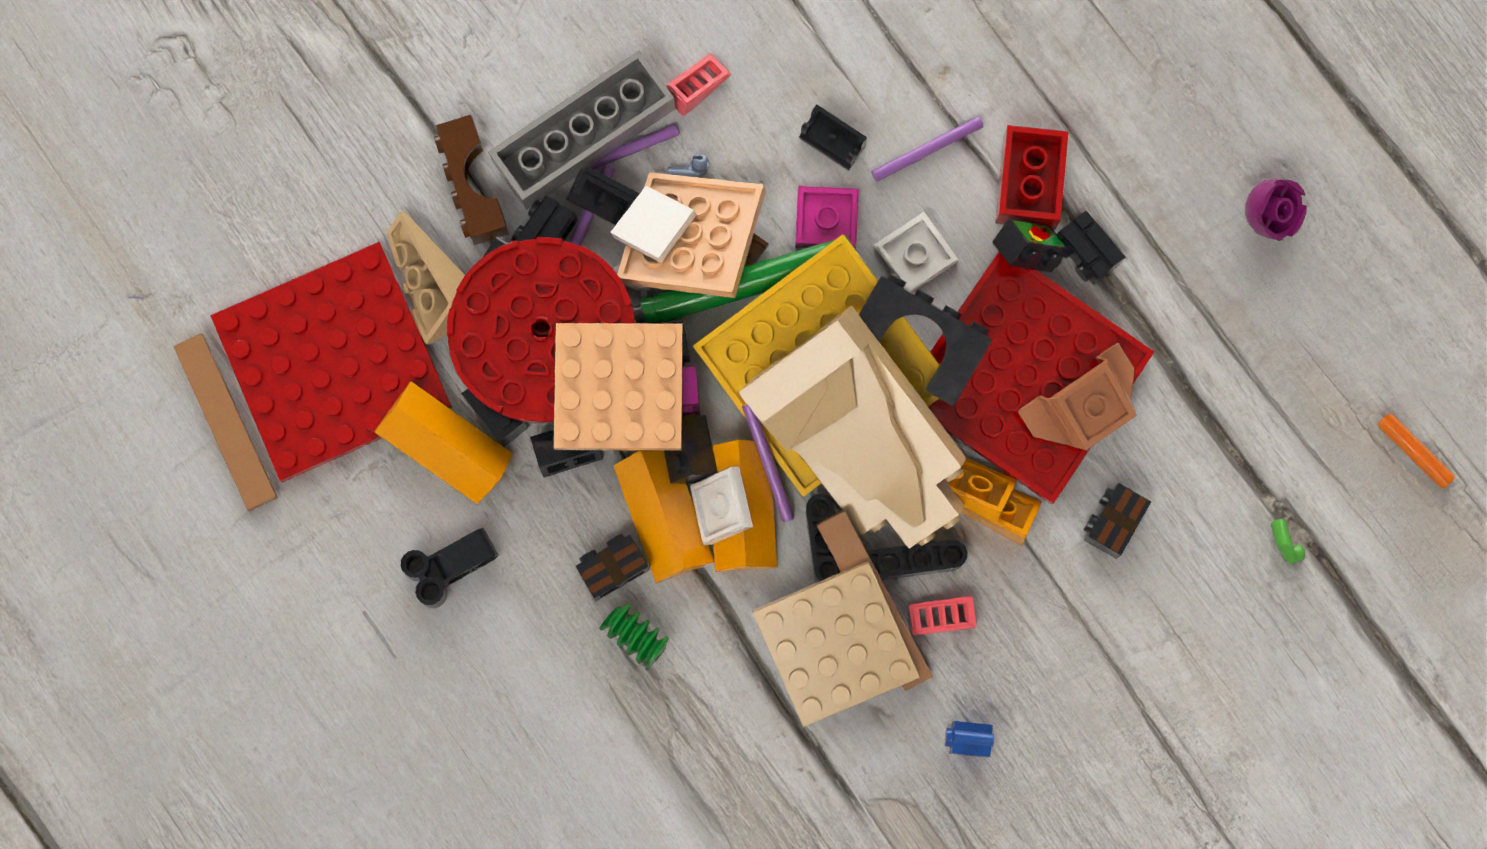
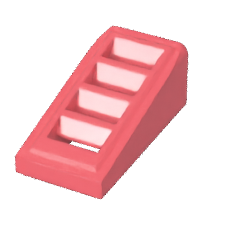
M710 53L666 85L674 97L675 109L682 116H685L725 82L731 73ZM706 67L716 76L714 79L704 70ZM697 75L706 83L705 85L696 78ZM688 83L696 90L695 93L687 86Z
M973 596L908 605L912 636L976 628ZM959 605H963L965 622L961 623L958 614ZM945 607L951 608L953 624H947ZM933 608H938L939 626H934ZM925 609L927 627L921 628L919 610Z

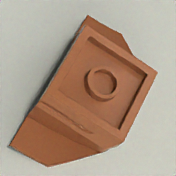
M1116 343L1095 358L1099 364L1060 392L1051 398L1038 396L1017 411L1033 437L1088 450L1137 416L1131 401L1134 367L1119 343Z

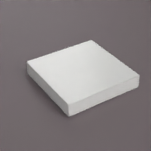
M645 186L610 233L616 240L662 263L697 215L693 209Z
M922 212L874 245V249L891 273L907 282L904 288L913 293L959 262L957 256L925 212Z
M739 467L727 468L690 485L703 545L715 544L753 527Z

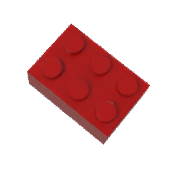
M1007 125L1003 136L995 223L1005 224L1008 219L1049 225L1053 230H1056L1061 220L1069 131Z

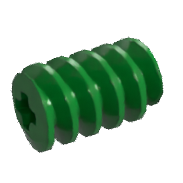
M630 603L622 607L618 606L603 621L599 630L602 631L610 627L607 637L610 639L620 635L617 645L622 647L629 643L626 653L630 656L638 652L636 657L638 664L648 660L645 667L647 671L665 651L669 637L666 636L657 640L660 629L656 628L648 632L647 628L650 621L647 619L639 624L638 619L641 613L637 611L629 615Z

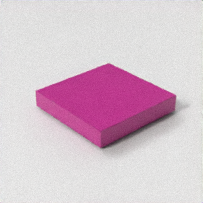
M798 186L795 248L812 247L835 240L844 234L848 236L856 250L859 189Z

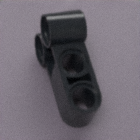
M481 528L428 557L419 550L408 551L403 555L400 566L409 579L420 581L415 591L417 599L428 608H438L447 599L445 587L492 562L499 554L485 529ZM416 558L423 559V570L419 573H411L409 571L410 562ZM430 585L438 586V597L432 601L425 600V589Z

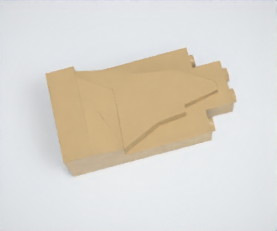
M852 306L827 323L818 333L784 358L778 359L756 375L739 392L757 418L787 451L792 449L802 456L840 508L846 511L850 521L861 535L870 529L875 533L889 522L907 547L911 548L917 543L920 546L925 545L936 536L934 533L942 526L945 529H949L961 519L959 514L964 504L947 482L952 481L963 472L961 467L967 459Z

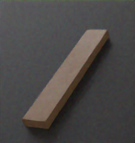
M200 333L173 346L247 510L252 511L277 499V494L204 335Z
M843 510L816 524L841 572L864 562H870L920 675V678L902 685L904 690L907 691L932 678L933 675L846 511Z

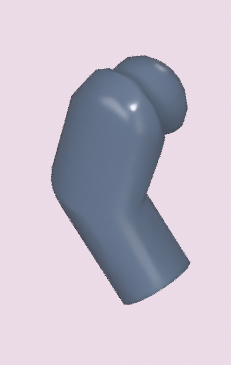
M696 154L693 156L692 162L685 168L668 167L667 174L702 178L709 169L708 158L704 154Z

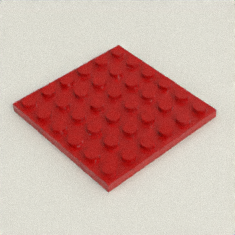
M380 242L210 315L279 481L282 483L382 439L374 431L410 381L448 408H452Z
M998 251L958 310L962 314L960 317L961 321L968 325L975 321L989 329L990 331L987 336L992 338V342L955 405L952 406L939 398L928 407L948 434L1048 503L1054 504L1090 448L1083 450L1070 445L1033 437L1017 411L1038 396L1051 398L1099 364L1095 358L1116 343L1120 344L1134 367L1133 384L1154 354V351L1039 271L1010 266ZM943 333L930 351L939 365L946 351V340Z

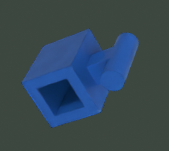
M953 721L951 728L946 727L944 745L950 747L949 754L988 758L991 754V747L994 744L993 725Z

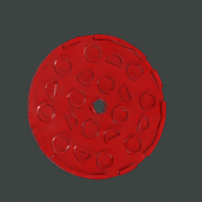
M536 237V239L519 242L516 240L498 247L481 258L467 272L458 285L451 308H449L446 334L454 368L468 390L480 402L493 411L511 419L530 423L554 422L556 323L635 324L631 300L624 284L604 259L582 245L578 246L559 238ZM539 322L547 323L550 326L548 336H534L532 330L535 324Z

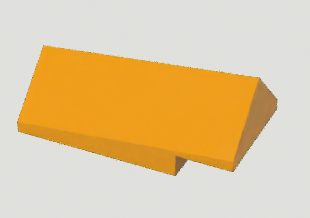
M411 381L374 431L476 504L500 481L513 456L512 452Z
M738 439L712 445L718 473L730 467L740 468L753 524L752 528L713 544L715 572L777 568L773 493L755 442Z
M639 450L613 465L656 584L714 563L709 545H703L695 507L687 485L670 484L664 450Z
M967 458L961 467L963 472L952 481L947 482L964 504L961 513L1023 546L1042 502L1014 490L1017 482L1014 478Z

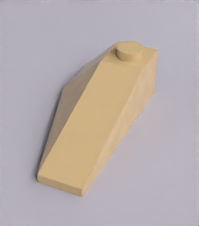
M399 212L388 229L387 236L396 266L402 267L406 283L402 287L405 294H410L414 307L410 311L426 345L432 344L447 336L449 308H451L456 295V289L465 275L406 212Z

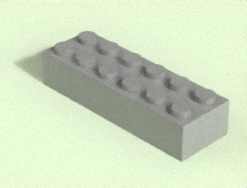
M639 50L488 151L492 163L527 210L536 200H542L545 195L548 196L576 177L580 169L585 166L590 167L675 110L674 97Z

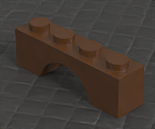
M467 115L436 125L439 135L434 136V140L439 154L445 153L448 162L442 164L447 181H453L456 191L451 192L456 210L462 208L465 219L460 220V225L464 237H471L474 245L493 240L497 236L500 238L509 235L498 199L479 195L468 184L469 168L473 160L483 152L472 116Z

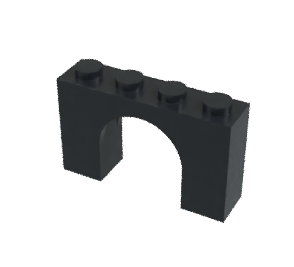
M892 273L889 274L888 278L881 275L859 316L879 342L889 326L901 317L921 315L934 321L941 328L945 336L946 351L940 365L928 383L926 391L954 406L992 342V338L987 336L990 330L975 321L971 325L961 321L960 317L962 314L945 305L943 310L932 304L934 300L932 296L919 289L915 294L904 288L907 282Z

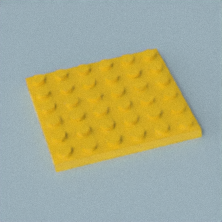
M843 234L694 344L693 347L745 417L742 406L747 403L739 392L756 375L778 359L781 360L849 307L852 306L859 315L878 280ZM901 317L889 326L880 344L926 405L930 406L939 398L926 391V387L937 370L939 363L906 318ZM762 424L773 457L802 497L822 484L802 456L792 449L787 451Z

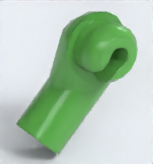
M1278 519L1271 523L1273 536L1284 560L1290 564H1295L1296 561L1302 562L1305 559V550L1301 545L1293 546L1286 520Z

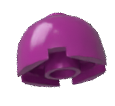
M1272 178L1260 182L1253 187L1245 203L1247 223L1256 234L1269 239L1281 241L1286 236L1292 237L1302 226L1307 213V205H1302L1301 195L1305 196L1303 188L1297 182L1283 178Z

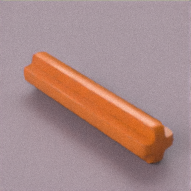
M1389 413L1379 421L1378 427L1440 488L1447 487L1454 480V474L1393 414Z

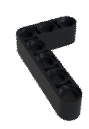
M824 494L812 496L806 504L805 512L813 574L817 583L825 580L819 573L820 567L824 564L833 565L836 568L837 574L841 573L829 548H820L815 543L816 536L821 534L816 524L835 515L832 500ZM815 503H823L828 508V514L822 518L816 517L812 514L811 507ZM958 540L930 542L923 546L915 544L911 548L900 546L867 551L882 580L955 571L965 563L968 554L966 546ZM947 548L957 549L960 553V561L957 563L948 562L944 557V551ZM917 552L926 553L930 560L929 565L926 567L916 566L913 562V555ZM886 556L895 557L899 563L898 569L892 572L885 570L882 566V559Z

